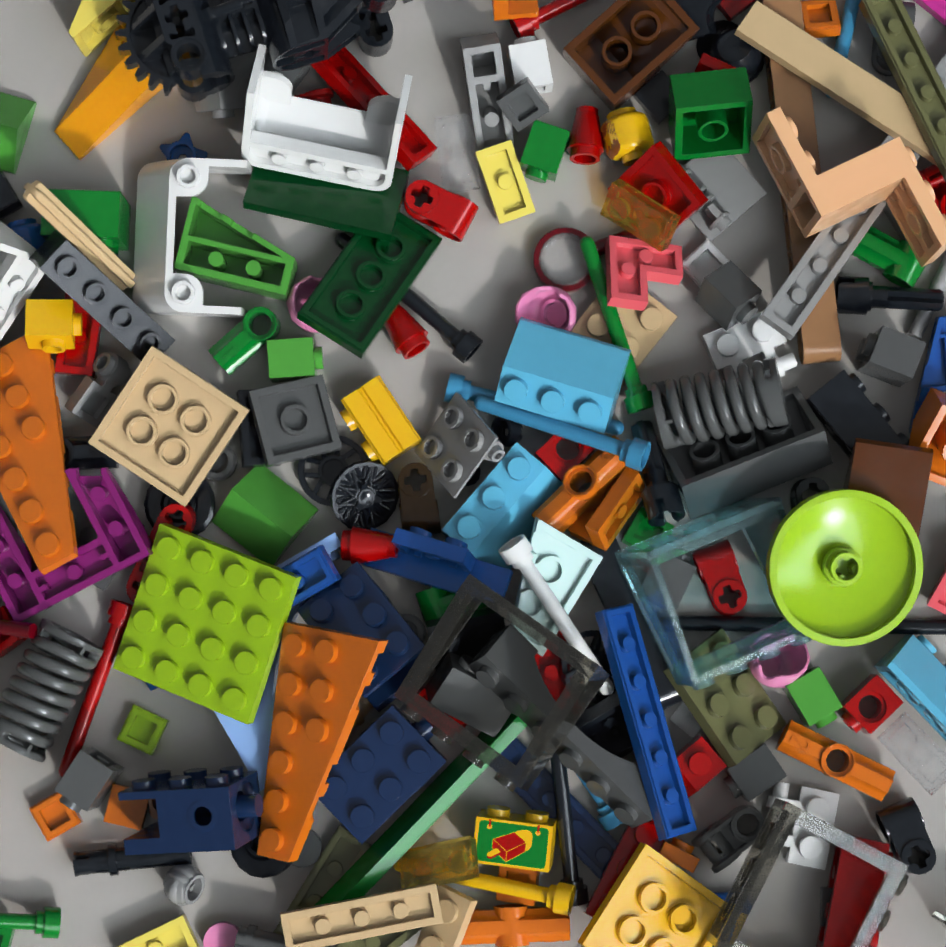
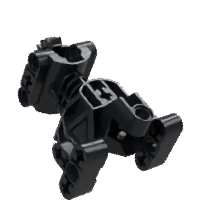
M123 0V9L129 14L117 15L118 24L125 28L115 31L117 40L125 42L118 47L119 54L122 56L130 55L124 62L126 69L139 67L135 73V78L138 82L148 76L149 90L153 91L161 83L163 84L165 96H169L172 88L177 84L178 91L183 98L188 101L197 102L205 99L208 95L218 93L227 88L235 79L229 59L256 52L259 44L266 45L273 68L281 71L294 70L327 60L356 38L362 51L368 56L381 57L387 54L391 49L393 41V25L388 11L394 7L397 0H135V2ZM375 20L374 26L377 34L382 35L381 41H376L374 36H370V21ZM188 52L190 58L183 60L182 55ZM200 77L203 79V82L197 87H189L183 83L184 79L188 81L197 80Z

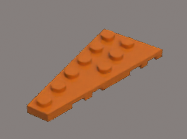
M25 335L0 348V492L39 571L45 575L78 557L73 511L70 508L69 479L65 473V446L59 398L56 395L54 382V360L51 358V353H46L42 349H28Z
M296 622L284 623L257 855L287 863L298 861L315 820L312 815L319 797H324L329 786V783L326 781L332 765L338 764L360 711L358 702L365 686H370L375 674L372 671L378 654L384 653L388 640Z

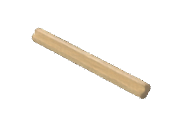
M35 180L31 184L27 182L24 185V200L120 290H124L127 287L132 288L135 285L133 281L135 273L41 181Z

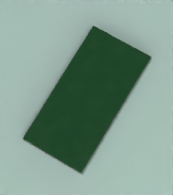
M254 166L243 199V208L391 241L409 180V171L395 168L392 183L388 189L371 191Z
M399 212L391 241L354 233L299 310L297 319L362 359L440 246L442 238Z

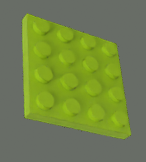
M160 523L151 549L153 554L149 555L113 669L242 723L251 724L254 722L282 638L283 626L288 620L301 576L168 523Z

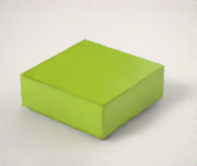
M133 704L117 740L152 756L169 720Z

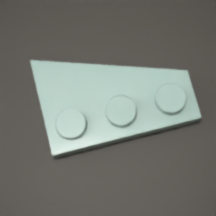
M535 516L530 537V544L533 547L531 553L534 556L532 561L569 615L603 557ZM522 574L510 624L538 650L537 654L543 657L559 629Z

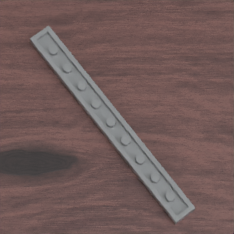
M945 53L935 69L946 89ZM887 135L882 144H885L893 140L894 138L890 135ZM913 151L917 161L921 155ZM886 201L820 231L759 319L791 340L886 206Z

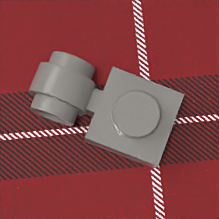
M104 352L96 358L93 364V370L97 376L96 381L86 375L64 406L95 428H98L118 397L111 392L113 387L124 385L131 375L128 362L113 352Z

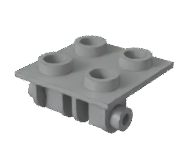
M734 155L691 159L682 166L708 199L689 219L710 241H713L767 194Z
M457 392L415 450V453L453 498H457L483 460L498 462L505 455L503 451L504 445L498 440V436Z

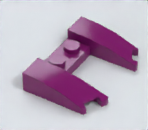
M108 467L101 468V476H80L79 468L65 470L98 538L79 547L78 557L45 575L39 571L25 544L0 506V595L14 621L23 622L153 554L151 550L153 546L152 541Z

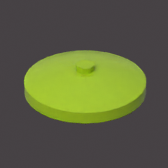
M855 489L827 490L800 502L791 509L778 525L767 552V585L779 613L800 633L812 640L831 646L848 647L863 645L888 634L904 620L912 609L922 584V549L911 523L898 508L887 500Z

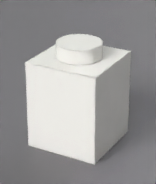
M526 36L514 40V44L508 45L507 53L513 86L528 77L540 94L552 92L553 78L546 40H536L535 36Z

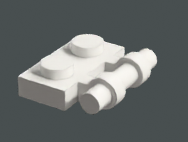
M763 311L756 313L752 319L743 325L739 322L727 331L722 327L701 337L714 369L720 371L724 367H732L738 387L737 366L743 363L742 361L761 354L763 359L775 356L780 377L785 376V371L797 367L793 353L781 357L776 355L774 348L785 344L787 340L785 336L759 319ZM750 369L749 371L753 384H755L752 369ZM770 370L765 371V378L767 379L770 378ZM723 380V381H721V382H722L723 389H724V391H725V388H724V380Z
M779 781L774 785L773 794L768 795L766 807H770L766 830L760 838V841L763 842L760 857L776 860L778 845L788 847L786 862L826 870L840 794L800 786L797 800L787 799L790 784ZM785 811L795 812L791 835L781 833Z

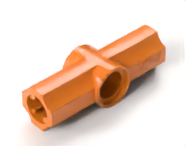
M615 435L612 436V438H615V439L620 440V439H619L618 437H616ZM598 449L584 464L575 465L568 469L564 475L563 484L531 514L532 517L535 519L536 516L563 533L586 510H593L599 507L606 497V491L617 481L626 468L625 462L620 461L617 455ZM591 482L590 487L586 491L578 492L583 484Z
M791 719L784 727L775 748L777 751L878 801H882L888 793L896 772L850 749L846 745L833 741ZM838 749L844 755L845 761L841 769L831 771L827 766L826 758L831 751Z
M504 904L493 906V909H475L461 945L495 944L497 947L527 946L530 942L570 941V916L553 913L552 908L528 907V905Z

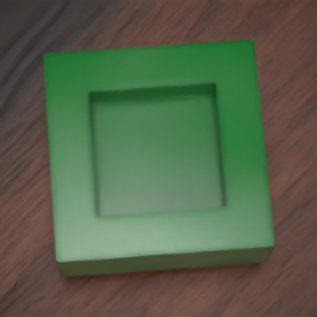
M640 507L623 535L621 542L651 560H655L674 526L667 521L664 526H650L645 509Z

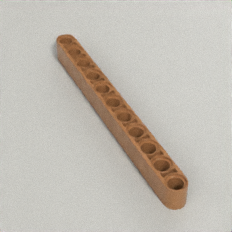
M758 0L804 30L801 0ZM765 55L770 110L781 107L785 117L789 116L792 118L798 130L797 139L803 150L811 153L816 163L815 173L819 175L821 174L811 84ZM780 193L790 275L818 233L804 238ZM834 280L796 333L799 358L802 365L841 360V338Z

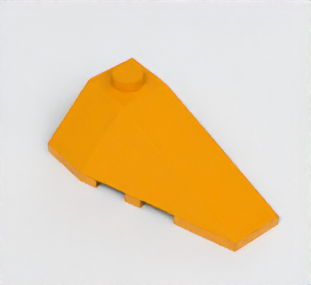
M121 25L112 33L54 131L79 160L84 158L163 89V84L159 83L153 91L149 90L148 76L138 82L135 78V73L139 67L126 69L124 62L130 55L122 56L119 54L118 47L125 42L117 40L115 31L125 28ZM188 52L182 55L183 60L190 58Z

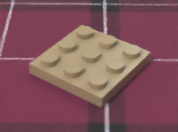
M151 346L88 443L186 507L250 409L155 346Z

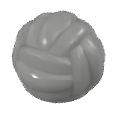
M190 864L175 865L166 873L164 878L165 895L171 902L180 906L195 903L204 890L205 879L198 868Z

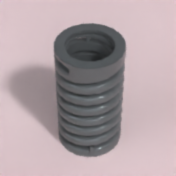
M775 356L762 361L755 360L752 363L755 389L748 365L745 363L737 366L739 387L733 368L730 366L723 368L725 393L718 370L713 369L708 372L711 398L704 374L701 372L696 373L693 378L697 402L690 377L687 375L681 376L679 383L683 412L679 402L678 385L674 379H667L665 384L664 381L652 382L651 391L654 410L664 448L667 450L686 444L691 445L695 443L696 439L706 442L710 439L711 435L713 438L721 439L724 437L725 431L730 436L737 435L739 429L744 433H750L753 431L754 425L759 430L766 429L767 425L769 428L789 425L781 378ZM766 370H770V378L768 379L765 378Z
M42 618L39 624V635L31 639V643L50 657L30 648L24 651L23 657L47 672L23 661L19 662L16 666V670L19 673L29 677L43 687L16 674L9 678L10 685L27 693L36 700L24 696L11 688H5L2 691L4 699L18 705L31 714L0 701V714L8 717L7 720L0 717V744L39 762L45 761L46 749L54 744L52 734H57L62 730V723L60 721L68 719V708L75 706L77 702L75 695L82 693L84 689L82 682L89 680L91 677L90 670L97 666L105 651L83 636L46 618Z

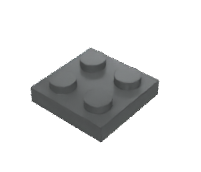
M323 374L260 388L247 393L266 468L338 451L342 448Z

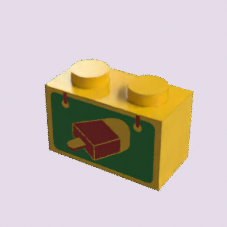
M488 805L487 810L481 809L476 816L472 862L549 873L554 861L557 819L548 818L549 813L545 811L526 810L525 814L510 813V808L507 806Z

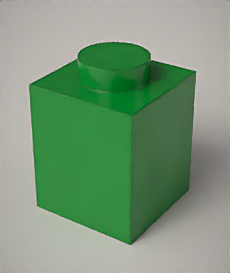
M535 120L520 160L521 170L525 172L524 176L539 183H546L547 179L555 182L571 131Z

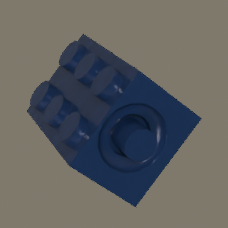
M355 562L340 574L342 579L318 592L299 607L297 612L307 625L388 640L384 653L378 654L372 671L375 674L370 686H365L362 696L367 698L373 707L380 712L435 668L439 662L392 605L391 600L362 566Z
M393 704L341 754L338 764L332 765L326 780L329 786L324 797H319V800L363 844L447 762V758L429 741L438 731L423 715L412 723Z
M229 766L219 769L220 773L207 774V768H193L183 771L184 775L171 776V770H157L149 772L148 778L133 780L131 787L118 793L119 801L155 799L158 822L124 839L125 855L237 850L259 836L263 813V799L260 795L257 771L243 772V766Z

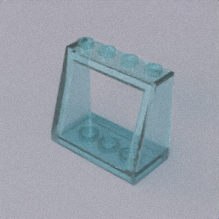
M780 497L743 499L615 552L625 580L677 685L692 686L693 690L703 689L713 685L716 682L714 677L723 673H726V675L740 673L748 669L747 663L758 658L759 661L771 659L781 654L780 648L788 644L798 646L812 640L797 631L784 619L692 660L659 565L742 530L766 577V558L769 544L778 525L786 516Z

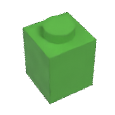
M313 337L267 340L269 379L272 383L290 382L317 376V370L324 369L322 346L315 347Z
M820 667L810 668L803 676L783 688L804 726L815 724L817 729L822 728L837 719L835 711L843 707Z

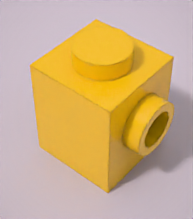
M26 299L25 338L28 349H42L44 352L51 354L63 353L65 349H75V336H82V313H75L73 299Z

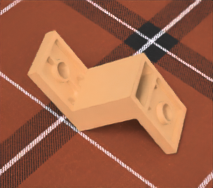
M781 107L766 113L752 140L804 238L886 201L921 267L934 262L946 250V215L941 214L935 203V193L931 184L927 180H923L916 168L917 161L913 151L909 146H904L900 137L817 175L815 173L816 163L809 151H804L797 139L798 130L792 118L789 116L785 117Z

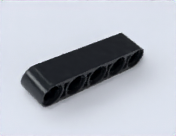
M614 539L607 551L585 541H579V543L603 557L590 579L604 609L633 603L663 710L682 702L683 700L663 672L674 661L617 539Z

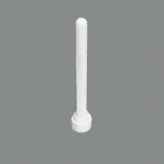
M524 534L512 538L498 550L506 565H512L514 569L521 571L601 694L605 696L611 695L614 692V684L533 563L532 545Z

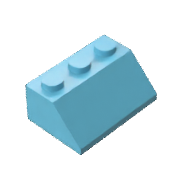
M521 317L502 367L494 401L605 434L613 419L631 350Z
M516 442L443 527L442 533L447 537L455 538L468 544L467 549L476 559L511 569L513 566L506 565L498 550L506 542L521 534H524L530 542L535 521L531 514L563 483L545 465Z
M913 634L905 635L874 667L946 741V664L943 666L934 656L937 650L924 636L920 635L916 638Z

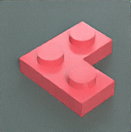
M613 235L608 236L605 243L607 306L644 311L648 304L647 281L673 285L680 284L683 278L682 246Z

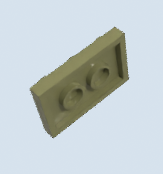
M723 628L711 634L663 671L728 768L740 763L787 724L760 683L754 678L748 665Z

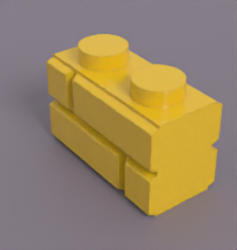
M379 375L341 400L345 409L339 413L351 431L356 428L360 430L366 439L360 445L371 461L375 462L379 459L382 465L386 466L422 442L420 436Z

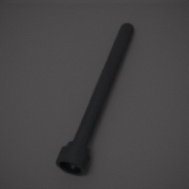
M339 233L335 237V243L343 250L351 237L346 233ZM409 289L402 299L403 303L450 342L449 347L453 350L452 355L463 364L474 355L483 343V340L472 331L466 332L464 329L459 331L413 290Z
M549 747L563 879L560 882L576 886L573 907L581 906L589 902L588 886L583 884V878L578 875L567 768L560 762L559 756Z

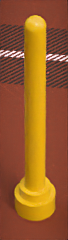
M403 856L393 865V868L398 872L546 903V907L553 909V913L569 916L574 904L576 886L573 884L559 882L558 885L551 884L550 887H544Z

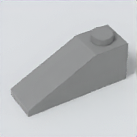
M497 33L459 38L477 151L508 140L512 141L515 149L512 124L496 103V97L507 90L501 45Z

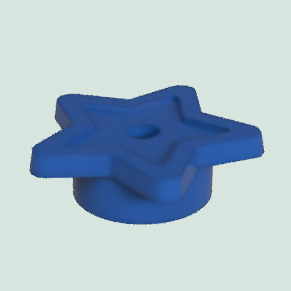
M184 133L179 141H175L172 144L160 145V149L167 160L179 159L182 154L186 155V158H207L208 156L206 151L193 147L189 133Z

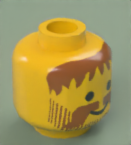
M634 107L619 108L610 112L606 116L607 120L600 128L607 156L613 161H622L624 166H632L654 145V138L647 116L642 112L636 111Z

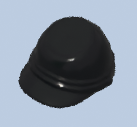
M715 21L717 33L697 39L696 49L699 58H701L703 53H706L736 68L746 67L749 83L752 82L763 70L765 55L734 35L739 25L732 21Z

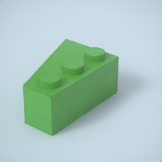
M192 197L174 270L177 273L190 274L202 282L287 302L289 291L294 285L298 269L296 259L257 234L237 224L228 216L203 203L199 198Z

